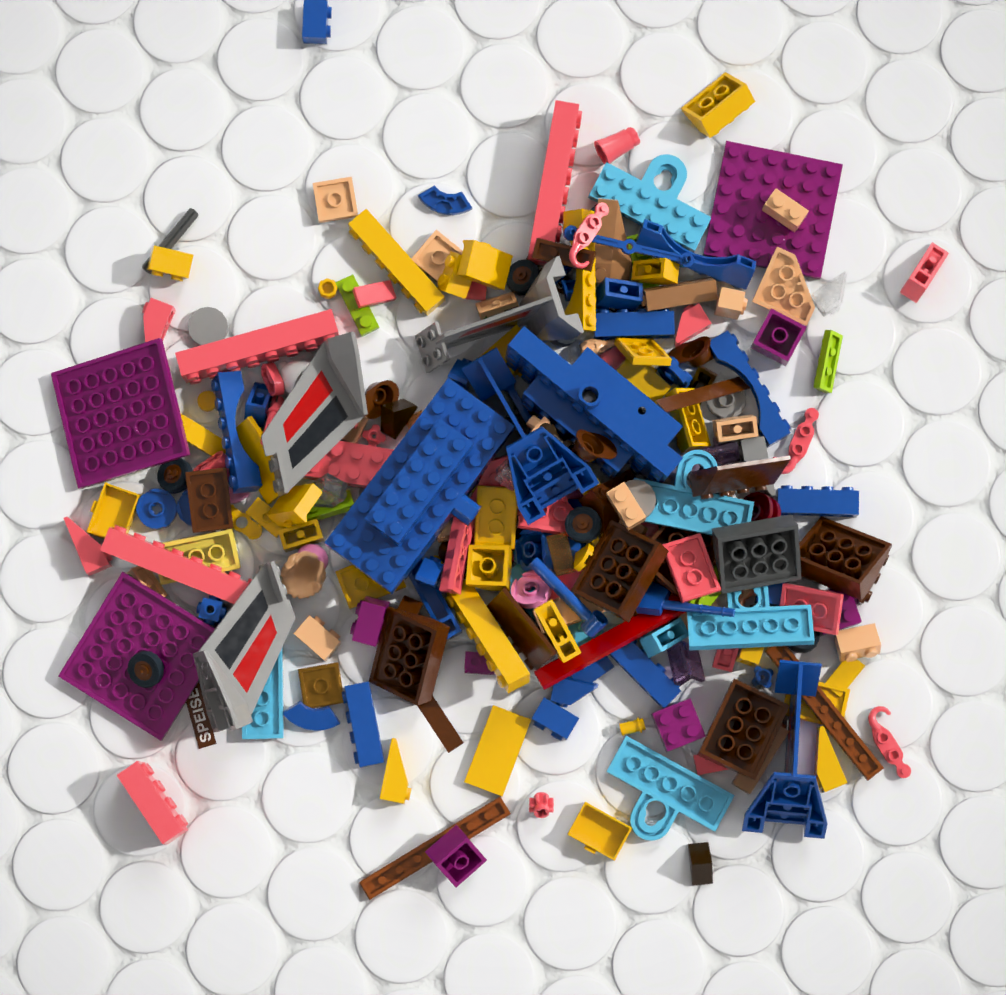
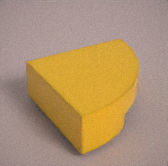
M587 544L575 553L574 569L581 571L586 566L584 562L589 555H593L594 546Z

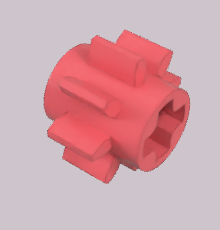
M539 792L534 795V798H529V812H534L536 817L545 818L549 815V812H554V799L549 798L547 793Z

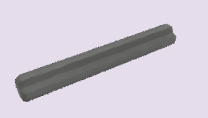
M189 208L160 243L159 247L172 249L196 220L198 213L194 209ZM148 258L146 262L142 265V268L144 271L151 274L152 271L147 270L149 263Z

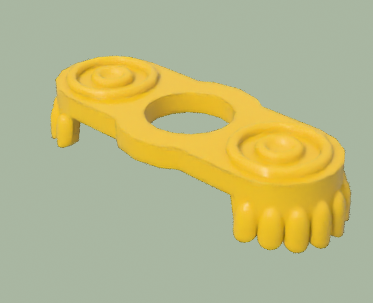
M232 504L233 528L238 532H242L249 539L260 538L263 532L261 525L254 522L248 514L236 509ZM239 517H245L248 524L244 528H239L236 525V520Z

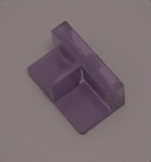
M712 437V446L701 449L711 454L717 464L726 465L740 461L737 442L718 445L716 438Z
M682 640L667 650L675 685L681 686L690 679L701 683L705 681L699 650L689 651V643Z

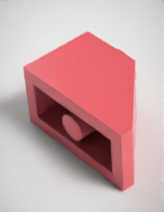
M699 303L695 306L690 304L683 309L684 312L681 315L674 341L675 347L710 328L712 323Z

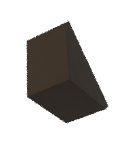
M699 365L687 388L697 389L711 385L718 374Z
M405 399L381 405L380 431L396 440L418 407Z
M709 843L688 844L692 886L713 884Z

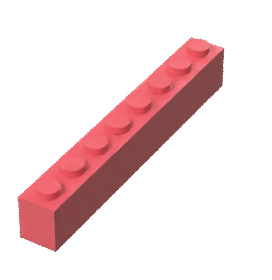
M118 525L109 527L100 551L232 604L237 601L252 581L250 578L248 581L240 579L241 575L230 571L229 574L221 571L222 567L211 563L210 566L203 564V559L196 556H191V558L183 556L184 552L176 548H172V551L164 548L165 544L155 540L153 543L145 540L146 537L141 534L126 533V528Z

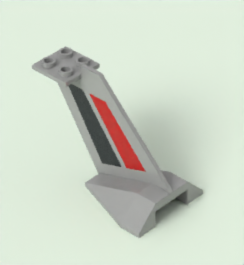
M556 256L544 265L519 303L520 307L444 334L441 333L439 323L434 322L415 335L416 344L419 348L426 373H430L450 360L447 352L448 348L510 330L515 325L519 327L526 325L527 329L542 341L572 340L583 334L584 330L579 314L565 315L555 285L557 280L566 275L560 256Z
M355 331L328 338L321 344V347L261 436L265 457L271 456V460L268 461L271 473L274 472L273 488L275 493L278 492L279 497L289 493L360 420L368 415Z
M274 561L259 566L260 570L200 650L193 653L207 715L213 732H220L228 728L236 730L253 722L251 717L253 710L296 619L290 600L286 597L287 589L281 583L279 577L281 575L280 569L277 564L275 565Z

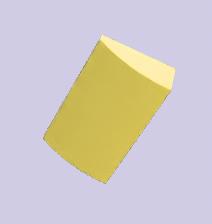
M233 528L161 542L165 544L164 548L172 551V548H176L184 552L183 556L188 558L196 556L203 559V564L210 566L213 563L222 567L221 571L223 572L241 568ZM158 574L161 585L178 582Z

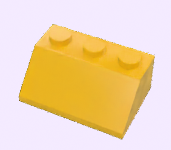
M725 72L685 104L681 110L701 133L711 138L718 134L727 124L733 122L743 111H746L755 100L746 83Z
M674 388L665 397L693 390L694 388ZM699 403L670 411V416L683 426L676 435L677 446L681 453L701 450L711 446Z

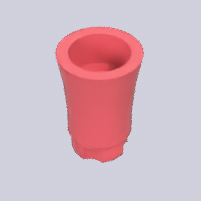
M631 127L594 141L596 152L604 164L606 162L611 164L618 157L640 144L637 132Z

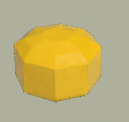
M326 278L320 281L318 291L321 297L331 299L336 296L338 287L334 280Z

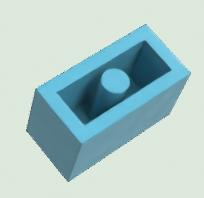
M680 617L641 638L639 641L648 658L687 638L688 630Z

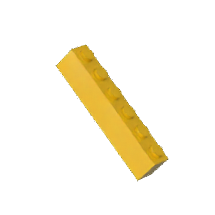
M367 209L348 223L349 234L354 240L359 239L363 243L361 247L368 255L372 254L376 258L374 261L381 270L384 268L387 270L389 279L394 284L398 283L402 287L401 292L407 299L412 298L415 302L414 307L419 313L422 314L424 312L428 316L445 301V296Z
M464 579L461 595L447 593V597H445L446 602L450 608H454L458 622L460 624L463 623L466 627L465 630L469 639L475 641L478 653L486 658L487 667L496 674L499 686L505 688L507 693H510L529 683L530 672L475 587L467 586L466 579Z

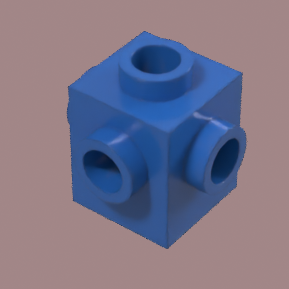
M209 595V598H203L202 602L198 603L196 613L199 614L198 618L206 624L215 626V623H220L227 614V608L220 598ZM209 606L214 607V611L212 613L207 612Z

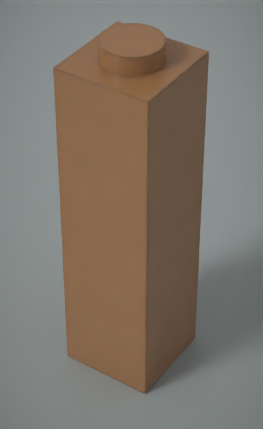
M709 277L679 282L677 284L643 288V302L640 305L647 311L718 300L716 280Z
M781 724L756 780L737 773L731 784L748 795L752 793L789 733L785 729L787 725Z

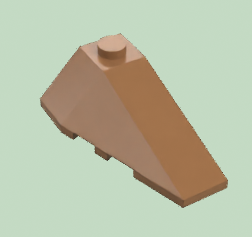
M598 198V203L603 202L608 205L609 213L601 218L602 226L596 235L621 241L627 240L618 200ZM595 243L596 282L601 283L605 277L629 281L631 256L624 254L621 249Z

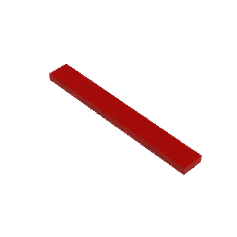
M675 594L670 596L668 599L673 601H681L680 598ZM664 609L661 616L637 614L631 618L629 623L625 621L579 646L581 651L579 655L565 663L558 658L534 671V674L545 690L685 612Z

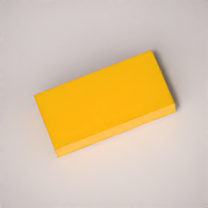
M858 659L852 662L842 661L825 683L848 688L865 665ZM830 689L838 697H841L844 693L842 691Z

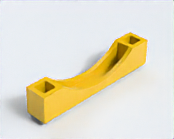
M587 209L563 211V231L570 225L578 229L585 217L594 214L595 211ZM591 242L583 249L595 251V243ZM596 258L594 259L591 272L576 269L574 291L564 311L565 315L579 314L584 332L596 331Z

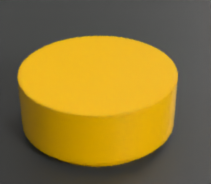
M211 391L200 393L197 398L200 409L206 412L214 410L216 396Z

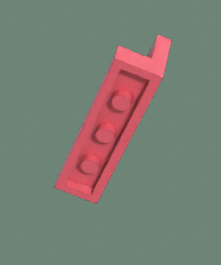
M453 516L439 588L441 592L461 595L468 559V548L471 543L475 518L467 526Z

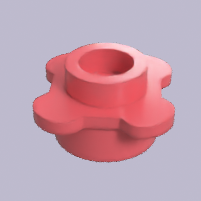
M374 424L371 429L365 430L362 433V437L367 440L369 446L376 447V445L386 440L385 434L381 433L380 426Z

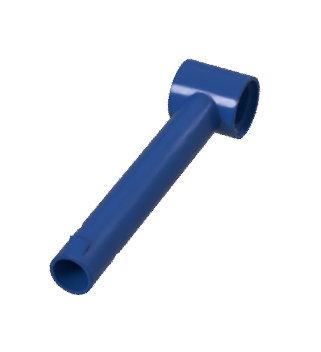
M538 557L528 565L582 619L581 629L586 635L594 637L608 624V620L599 610L591 612Z

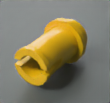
M637 717L636 720L619 723L622 736L639 731L642 733L643 730H646L643 718L639 719Z

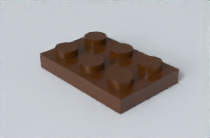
M226 467L185 472L193 533L233 528Z

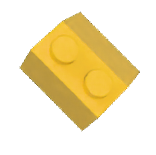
M469 545L466 585L488 591H501L506 588L510 592L513 556L511 548L509 546Z

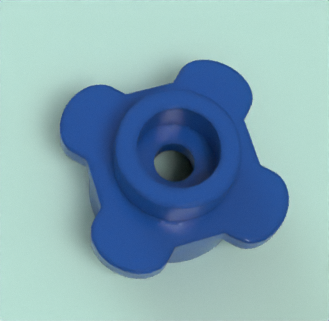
M760 666L755 667L752 684L754 686L762 685L765 688L771 687L773 670L771 668L762 669Z

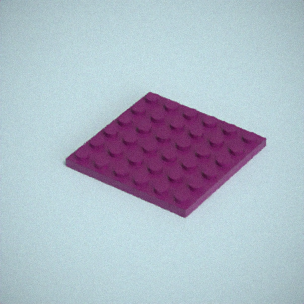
M726 141L703 256L729 257L738 254L756 261V267L767 269L776 247H780L796 255L803 276L820 280L843 164ZM776 188L809 211L795 233L762 211L764 204Z
M161 338L51 373L78 489L190 455L168 360Z
M122 572L58 677L155 738L163 741L199 682L193 653L200 650L215 628L132 576ZM141 651L155 653L162 660L164 666L162 680L149 688L136 685L128 673L129 660Z

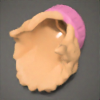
M305 544L297 553L290 555L287 562L283 565L280 575L282 577L281 583L285 585L287 594H291L292 598H309L321 590L326 579L325 569L328 565V555L321 546Z

